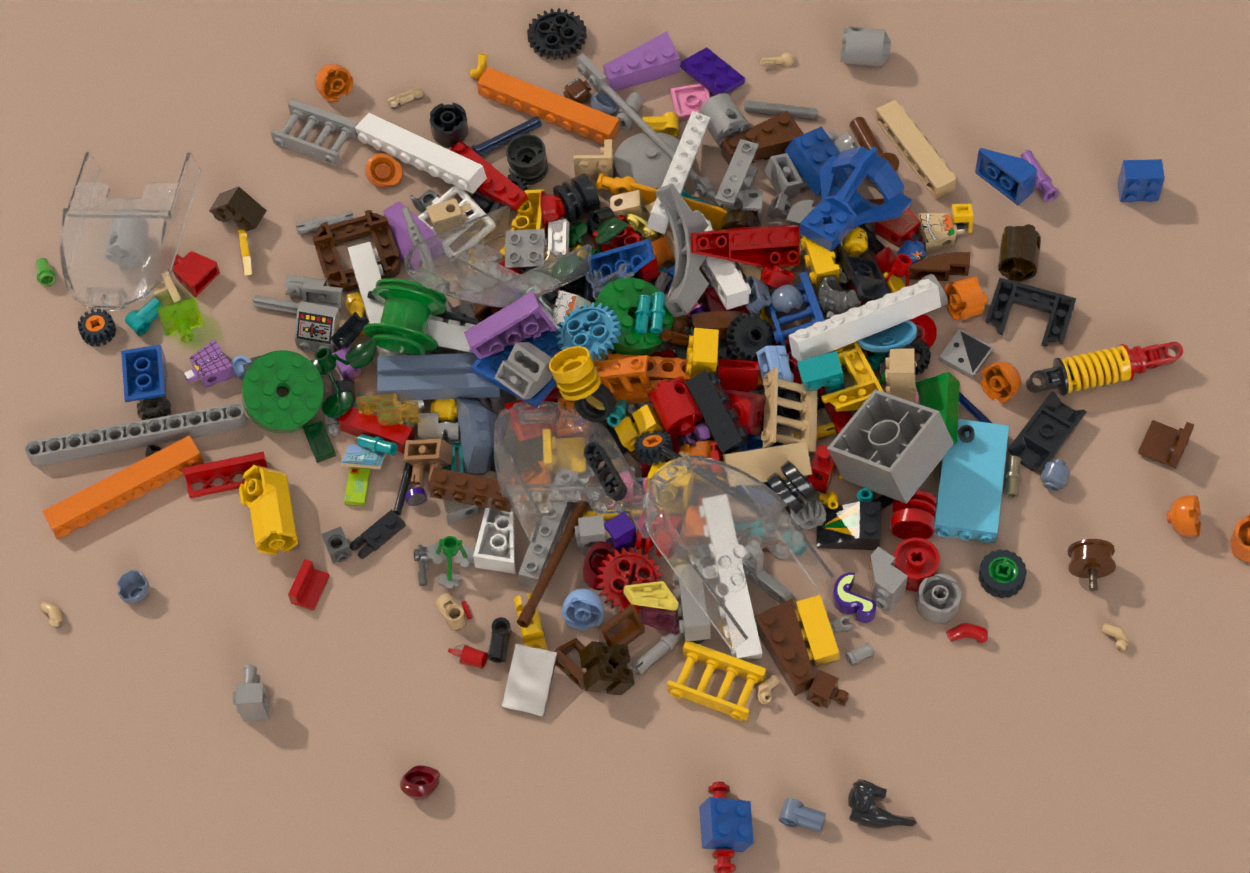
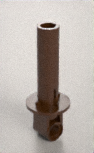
M863 117L854 118L849 126L860 147H864L867 150H870L873 146L878 148L877 155L887 160L896 172L899 167L897 156L893 153H883L866 120Z

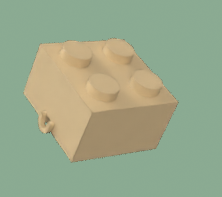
M914 348L890 349V357H886L885 377L887 382L886 393L916 403L915 367L917 362L915 361Z

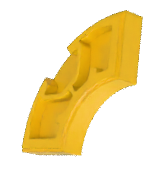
M244 229L237 230L244 276L251 275L252 268L247 233Z

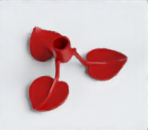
M886 247L878 252L874 258L881 272L889 273L885 277L886 282L892 275L897 278L906 276L905 287L909 286V276L911 274L909 268L912 259L905 254H899L896 257L890 247ZM853 284L851 285L850 290H854Z

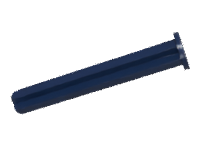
M534 117L477 146L472 145V150L482 156L509 143L516 136L527 134L541 127V120L538 117Z

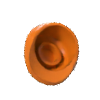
M378 153L368 160L365 167V175L368 181L375 186H395L402 179L403 167L392 156Z

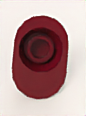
M600 541L594 543L589 548L584 559L583 578L586 584L594 590H602L596 588L601 582L595 580L597 575H601L597 572V569L602 567L600 563L602 560H606L605 557L608 554L612 555L615 550L613 545L608 542Z

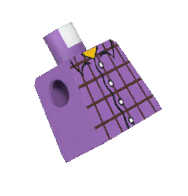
M216 340L211 341L189 358L193 368L184 373L188 383L200 379L205 387L236 377L231 363Z

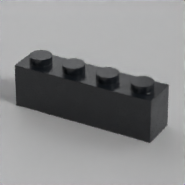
M704 370L685 383L721 452L725 454L733 453L750 442L747 437L748 431L738 420L739 414L731 406L728 393L722 389L718 374L710 370Z

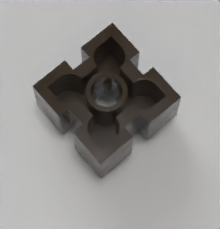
M592 641L579 652L581 668H586V673L583 675L585 691L600 693L606 689L607 694L622 695L635 685L633 670L627 666L631 661L628 646L613 644L609 647L607 643Z

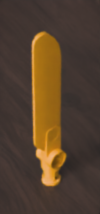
M600 173L596 183L597 189L611 191L614 195L640 190L645 205L657 199L655 192L658 189L639 184L630 176L611 178L605 176L604 173ZM683 197L692 211L699 210L707 220H710L713 230H720L722 220L728 211L714 205Z

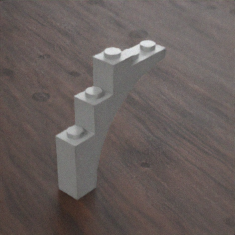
M672 183L658 188L655 194L665 209L674 236L675 272L670 291L664 300V305L675 318L688 314L709 285L699 270L708 256L691 253V233L705 231L709 224L699 210L692 211Z

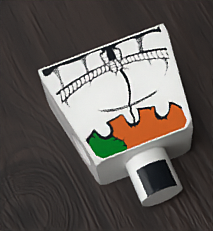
M559 291L552 312L555 325L560 327L559 322H565L563 316L569 317V310L576 312V306L582 309L584 303L590 307L591 302L578 295Z

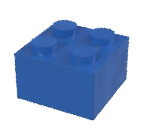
M1162 159L1123 160L1117 183L1120 202L1159 201L1165 179Z

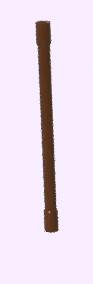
M589 478L564 532L517 620L519 626L523 628L529 626L536 608L575 533V526L579 525L578 518L583 517L591 499L600 486L597 478Z

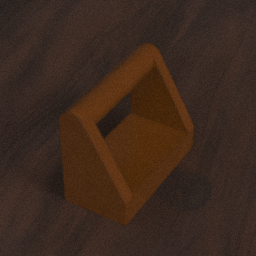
M630 604L598 628L599 642L607 643L609 647L613 644L627 646L645 632V628L636 608Z
M575 638L554 651L558 653L556 666L577 686L584 689L583 675L585 673L566 656L574 648L578 652L585 648Z

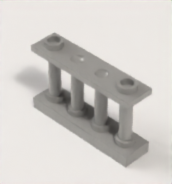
M291 99L288 104L291 117L281 132L271 130L273 143L278 147H285L324 161L329 165L340 167L341 161L338 152L347 137L358 138L355 129L358 122ZM297 120L307 121L298 138L289 135ZM314 125L324 127L314 144L305 141ZM331 131L341 133L331 150L321 147Z
M740 139L715 197V201L723 203L722 209L726 211L737 208L742 209L744 190H749L752 187L758 172V167L751 165L759 144Z

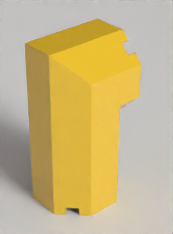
M253 465L244 473L243 478L246 480L244 484H240L239 493L241 504L247 505L250 508L257 550L260 553L269 555L277 554V550L283 549V553L289 552L299 542L288 475L284 472Z

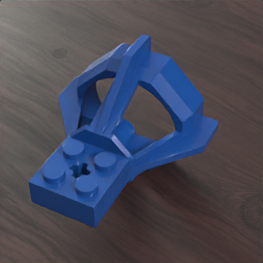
M873 146L870 150L864 147L845 150L837 157L831 156L819 169L822 200L800 222L799 233L832 252L852 229L865 223L899 218L911 205L912 200L904 195L905 186L890 163L877 155L878 148ZM844 168L854 169L849 178H847ZM866 176L880 190L884 198V204L877 205L864 198L857 191Z

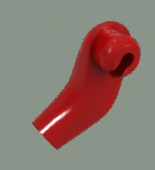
M961 623L946 632L950 641L971 638L977 640L978 643H985L988 640V631L984 627L971 623Z

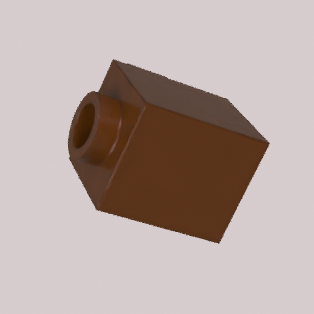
M819 670L808 691V700L817 707L823 706L828 708L832 699L845 706L849 693L837 689L839 678Z

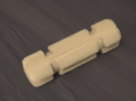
M418 86L413 88V91L407 90L397 94V97L391 96L387 99L390 108H394L398 104L402 105L414 100L415 97L418 99L423 96V91Z

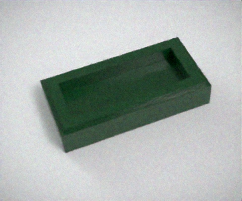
M322 421L303 427L317 463L336 456Z

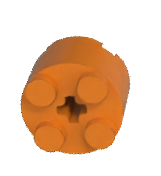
M968 277L945 285L944 292L948 296L946 307L954 320L959 319L958 321H962L983 313L984 304L987 303L988 299L986 293L982 292L977 277Z
M1250 515L1237 522L1230 540L1233 556L1250 563Z

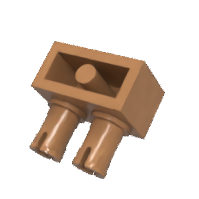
M443 439L406 440L403 460L413 466L410 483L423 485L426 467H430L429 482L434 467L443 469L444 466H451L453 446Z

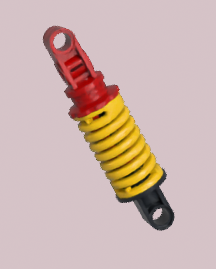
M1175 341L1150 345L1144 348L1134 346L1132 349H1129L1127 345L1120 344L1117 348L1111 347L1101 351L1097 350L1093 353H1082L1078 356H1068L1064 359L1055 358L1052 368L1034 371L1026 380V387L1032 393L1057 388L1059 393L1064 396L1071 393L1073 389L1077 392L1081 388L1086 390L1089 387H1101L1103 384H1115L1118 380L1120 382L1133 381L1135 373L1142 374L1146 372V369H1154L1175 363L1183 355V347ZM1168 349L1173 350L1176 356H1171L1168 353ZM1033 378H1038L1041 381V385H1035Z

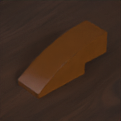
M970 252L944 253L920 260L910 266L911 274L909 279L921 280L922 277L933 274L938 281H948L949 275L968 276Z
M713 311L692 314L693 331L694 328L719 330L718 339L726 338L730 322L737 316L745 314V312Z

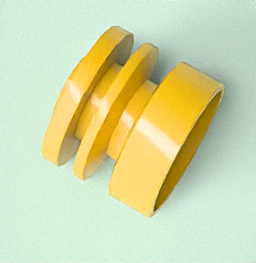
M574 346L566 348L557 353L549 363L550 372L556 381L559 392L566 400L572 401L586 398L593 394L601 384L600 375L597 373L590 352L585 347Z

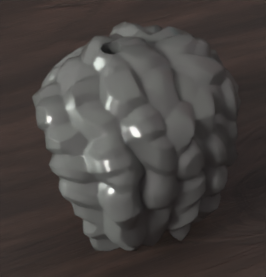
M833 275L823 277L818 294V304L826 316L829 311L835 315H840L851 308L862 306L855 290H843L838 284L837 278Z

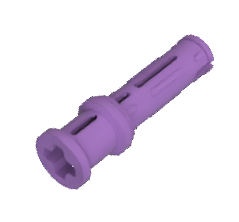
M1024 151L1020 157L1033 164L1038 170L1035 186L1042 192V198L1046 202L1054 200L1059 195V191L1052 185V179L1050 176L1045 175L1032 151Z

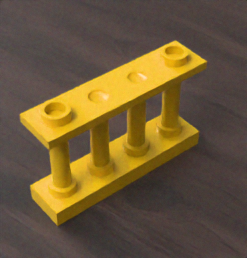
M685 641L683 656L687 660L677 683L668 680L667 692L675 698H684L728 714L735 720L748 722L749 709L745 708L754 684H761L765 681L766 668L697 643ZM699 661L706 664V669L697 690L685 686V683L694 663ZM718 668L726 671L727 674L717 697L706 694L705 691L714 670ZM740 676L747 681L736 705L725 701L734 677Z

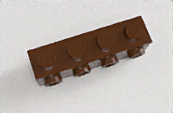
M435 467L428 484L430 496L433 498L511 512L516 496L513 482Z

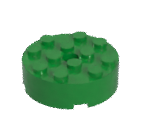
M621 278L607 284L599 293L595 306L597 307L600 303H602L603 307L609 306L610 310H614L621 325L619 330L621 336L617 337L619 342L612 343L614 349H609L612 351V354L650 356L665 341L660 339V334L650 332L651 317L648 319L647 332L645 334H638L635 330L637 318L635 312L638 309V297L640 295L650 296L651 309L653 293L661 292L651 283L638 278ZM664 305L666 312L665 317H663L662 329L671 330L673 316Z
M288 350L272 351L256 359L248 368L242 385V403L247 415L257 426L272 433H292L307 426L317 415L324 395L322 377L316 366L305 356ZM286 389L288 395L285 397L279 396L277 390Z

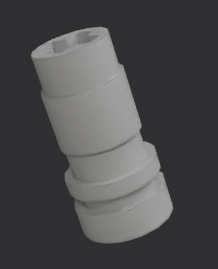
M633 92L625 102L638 113L643 97ZM622 109L618 111L616 118L620 119V129L624 131L630 130L634 121Z

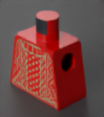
M909 208L899 218L876 221L875 234L897 247H901L907 240L913 242L916 239L920 242L923 240V237L918 234L920 221Z

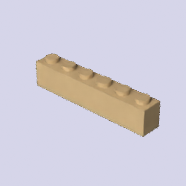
M893 100L876 108L875 121L933 198L936 200L955 191L957 181L955 174L947 168L944 159L937 155L934 146L927 142L924 133L917 129L914 120L908 117L904 107L899 105L896 100Z

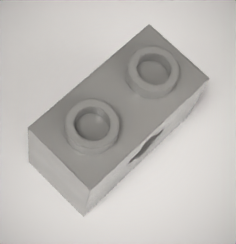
M603 515L578 518L579 526H575L577 548H581L582 555H586L594 543L606 542Z

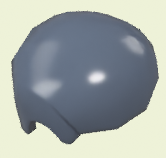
M598 92L596 95L595 93L593 94L590 102L591 108L611 116L617 112L618 105L607 94H602L601 92Z
M792 285L779 287L771 296L772 306L778 312L789 313L792 308H801L804 302L800 291Z
M130 570L124 573L117 581L119 587L118 595L125 603H138L145 599L149 592V582L138 570Z

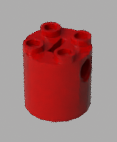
M679 376L669 382L667 379L658 382V388L647 395L665 431L669 435H687L696 429L695 425L703 418L683 376Z

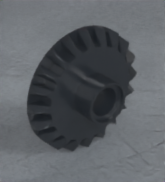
M753 313L737 316L730 322L727 328L726 341L728 347L739 360L758 362L756 352L765 346H775L776 341L772 326L768 325L767 320H763L760 316L753 315Z

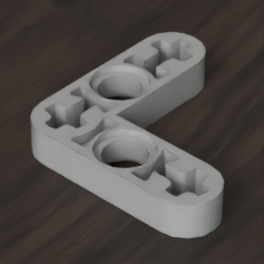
M750 542L742 550V565L745 576L781 604L789 599H792L793 602L795 597L792 592L763 570L764 553L757 544Z

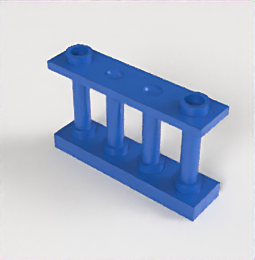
M807 271L799 274L801 282L794 286L801 294L805 293L802 295L804 301L802 305H810L806 310L777 319L776 314L780 312L773 308L772 303L768 306L776 331L773 332L776 343H781L782 346H785V349L787 348L784 339L789 338L788 335L795 333L799 329L810 327L816 322L825 321ZM807 317L814 318L811 320L812 322L784 331L780 329V326Z

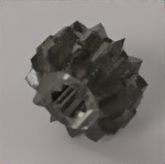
M166 396L140 400L141 403H137V414L142 420L164 417L171 414V403Z

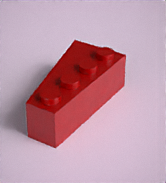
M623 215L617 217L618 219L626 222ZM628 223L629 227L607 243L602 244L601 247L603 252L640 242L641 237L635 234L632 226ZM597 231L592 233L595 249H598L595 237L598 235ZM656 256L655 259L632 276L649 282L660 275Z

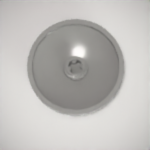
M643 132L629 137L620 144L614 156V169L619 178L630 176L639 184L658 189L664 182L672 159ZM656 132L676 152L680 140L672 135Z

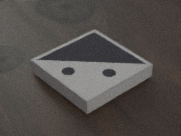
M959 329L940 354L938 360L973 379L993 352L994 347Z

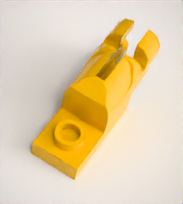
M527 593L528 600L532 593ZM520 595L514 598L518 618L523 610ZM536 608L527 628L520 626L523 643L525 646L547 650L538 608Z

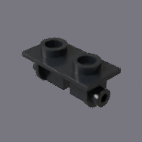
M354 312L330 339L339 350L348 348L363 331V327L368 324L369 319L365 316L361 318L357 312Z

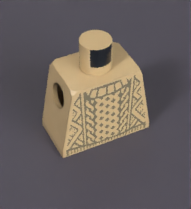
M456 199L426 207L435 233L440 240L465 228L464 217L474 214L470 203L459 207Z

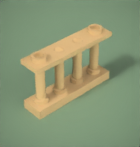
M775 367L764 376L763 380L766 395L764 425L761 435L763 448L770 447L776 442L782 444L807 442L810 457L816 453L818 390L804 391L803 384L779 379L778 368ZM778 387L799 392L801 403L777 397ZM777 405L799 410L800 421L777 415ZM777 424L798 429L800 431V438L796 439L776 434Z

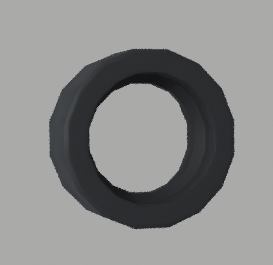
M600 384L599 388L591 395L597 397L603 403L605 410L593 408L586 398L575 400L574 402L580 416L593 423L605 421L614 410L616 403L610 389Z

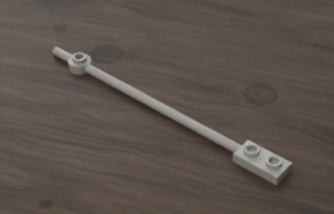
M583 53L577 56V72L583 75L589 84L599 92L603 90L673 160L675 151L606 83V76ZM691 168L688 176L695 182L696 192L703 197L709 196L718 207L723 208V203L715 201L717 194L713 191L711 182L704 176L700 177Z

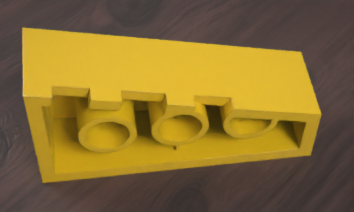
M544 189L525 190L528 200L517 210L518 213L512 221L510 231L544 229V219L540 207L541 191H545ZM506 238L505 245L499 253L501 262L505 260Z

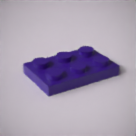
M707 47L681 61L680 64L681 69L714 95L727 94L745 83L746 78Z

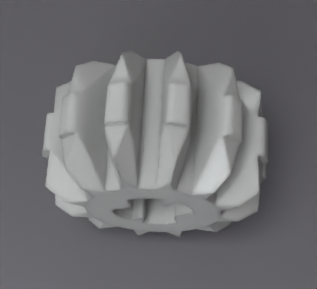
M815 499L803 501L805 507L797 514L790 509L792 523L795 528H800V530L816 529L817 526L823 525V522L826 521L824 506L822 502Z

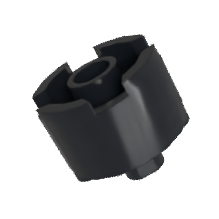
M453 102V105H443L441 103L430 112L429 121L432 136L436 142L445 145L447 148H452L459 140L463 141L467 137L469 130L464 108Z

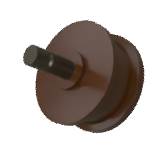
M1085 539L1077 541L1068 547V556L1071 558L1068 566L1069 572L1076 577L1089 578L1090 591L1098 590L1097 578L1108 576L1116 569V563L1112 559L1115 553L1114 545L1106 540Z

